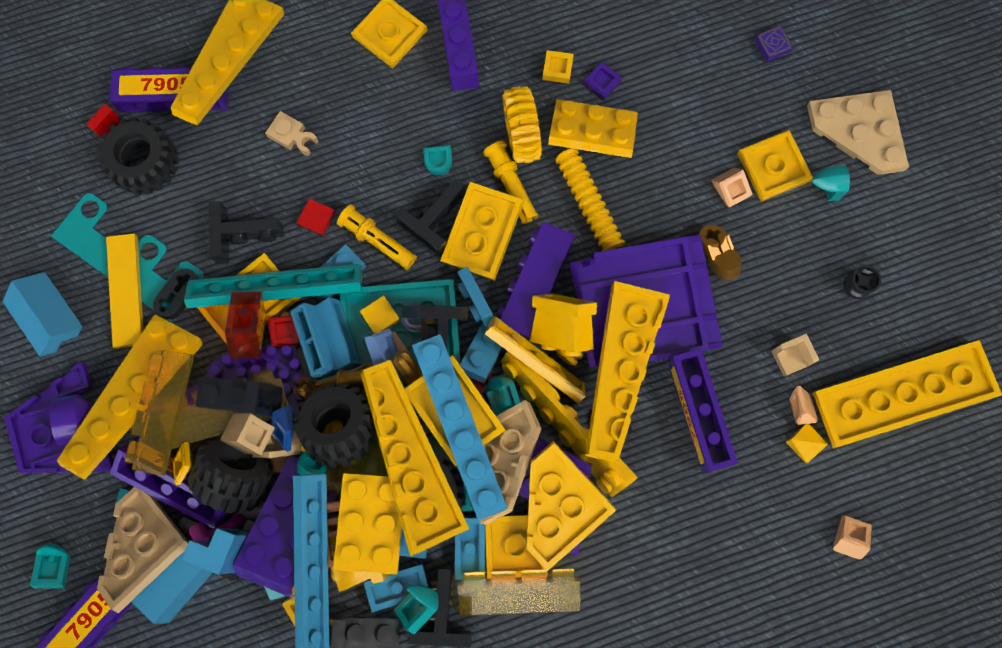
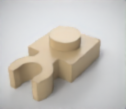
M281 111L265 132L268 138L289 150L296 144L300 152L307 156L310 155V151L307 147H304L305 142L312 141L315 144L318 143L317 137L313 133L303 132L305 127L302 123Z

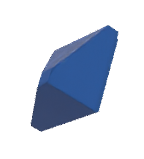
M288 405L274 411L271 420V426L275 427L272 435L286 452L291 451L293 436V408Z

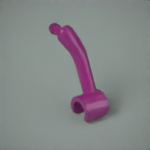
M235 513L227 523L216 528L235 529L238 525L244 523L245 516L242 513ZM201 522L191 526L189 534L193 540H210L213 538L216 528L207 530L204 523Z

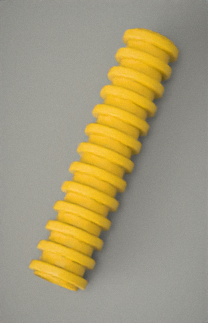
M570 148L561 152L555 161L557 164H560L559 169L561 172H564V179H568L567 185L572 187L571 193L575 194V201L580 202L578 207L583 209L582 215L587 217V224H591L590 230L595 232L594 238L599 240L598 246L603 248L602 251L623 248L625 241L620 239L621 233L616 231L617 225L612 224L614 219L608 216L610 211L604 208L606 204L604 201H601L602 196L597 193V186H593L594 180L589 178L590 172L585 171L586 165L581 163L583 159L581 156H578V149Z

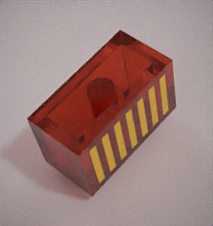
M262 291L232 292L225 328L230 359L261 358L266 322Z

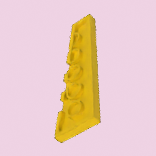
M229 0L171 105L172 115L198 126L284 16L283 7L267 0Z
M614 281L611 285L585 456L611 462L619 460L631 422V414L634 412L638 400L637 395L640 385L645 378L646 366L653 352L654 341L658 329L661 327L669 302V294Z
M154 315L57 459L59 465L85 480L203 345L201 338Z
M510 352L505 353L501 360L505 374L509 378L515 379L521 387L523 396L528 401H533L538 407L542 419L547 424H552L557 430L560 441L566 447H571L578 457L591 463V473L596 478V484L604 493L613 497L638 478L620 458L616 462L585 456L589 429L583 428L580 425L578 413L572 407L562 405L559 402L560 396L558 392L542 376Z
M391 360L364 369L361 372V378L407 547L412 557L468 530L469 527Z

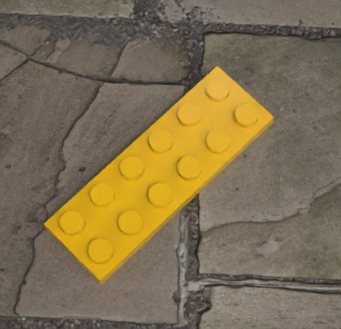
M980 340L812 393L833 449L1002 395Z

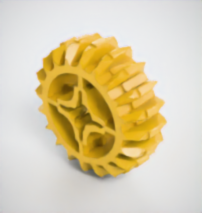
M527 86L512 87V89L505 90L502 101L512 157L516 163H530L538 160L542 155V143L538 114L532 92Z

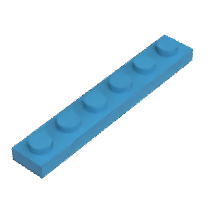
M441 334L413 344L414 353L478 521L508 509Z
M326 474L293 476L295 648H329Z

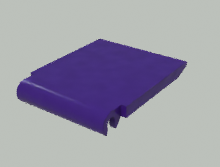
M701 235L596 252L591 254V259L569 263L576 298L597 302V312L595 315H592L594 350L586 351L589 367L599 366L610 290L614 281L670 295L661 327L658 329L654 341L655 346L648 362L671 358L672 356L700 348L702 351L723 347Z

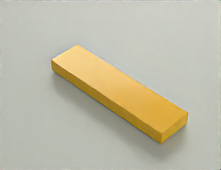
M136 234L106 237L112 345L115 349L133 347L144 330L138 236Z
M493 317L490 320L485 335L578 404L585 398V383L499 318Z

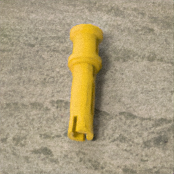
M495 142L483 151V154L489 158L494 168V176L497 179H501L508 195L523 199L524 203L519 217L522 224L530 223L533 221L532 218L537 219L539 215L536 213L516 173L517 164L511 160L506 150V142Z
M352 204L342 211L337 220L338 226H344L356 235V239L359 241L366 240L383 254L404 267L405 270L410 269L414 264L417 256L375 227L376 223L372 218H365L355 210L356 208ZM381 241H384L386 244L395 249L398 252V254L392 251L387 246H385L383 243H381Z

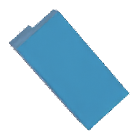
M45 272L11 281L2 302L40 357L57 352L61 342L78 337L83 326Z
M327 298L315 306L303 303L290 311L311 377L325 379L336 375L341 369L347 371L361 365L340 300Z
M216 528L212 540H189L181 560L218 575L235 573L233 564L249 533L240 529Z
M183 552L131 602L153 624L170 623L213 572L181 560Z

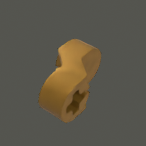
M704 226L699 235H701L704 254L707 257L711 270L720 279H736L741 273L742 258L735 251L729 235L720 226Z

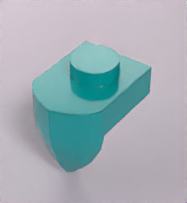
M845 164L832 165L820 170L813 177L812 183L827 192L828 202L839 201L849 191L850 174Z
M493 376L485 385L484 391L495 416L521 403L514 381L511 378Z
M55 543L44 544L37 549L30 582L33 588L65 589L71 558L66 549Z
M409 584L406 587L409 594L394 609L405 629L412 634H415L437 611L439 605L438 593L421 584Z

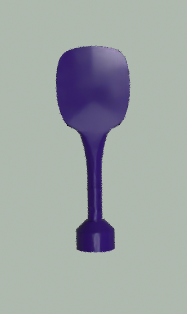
M271 343L262 344L261 350L260 345L236 349L214 360L205 375L208 378L247 382V380L282 387L280 409L290 405L293 408V419L294 414L300 412L297 407L301 401L305 402L293 390V386L296 385L295 383L300 378L305 377L294 346L285 345L275 348ZM199 383L188 388L158 396L140 417L172 412L200 413L213 418L216 424L225 430L232 415L240 412L195 407ZM79 394L55 397L50 400V426L54 440L58 445L69 443L93 407L91 402ZM252 414L271 425L272 417Z

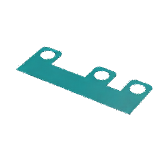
M87 193L76 204L51 237L108 277L106 237L93 229L106 212L107 205L95 195ZM87 201H94L99 206L97 215L92 218L83 216L81 212L83 204ZM145 235L138 243L142 302L154 310L153 302L168 280L166 281L152 270L164 256L167 248L153 236ZM146 243H154L158 247V254L152 260H146L141 256L140 250ZM188 261L181 262L171 274L172 276L180 269H190L194 271L199 279H204V273ZM165 301L163 303V306L170 311L174 307L171 302Z

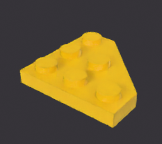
M554 441L536 455L530 463L527 550L548 571L616 511L612 503Z

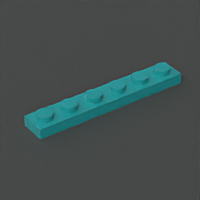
M361 264L188 280L184 302L187 308L358 292L362 291Z

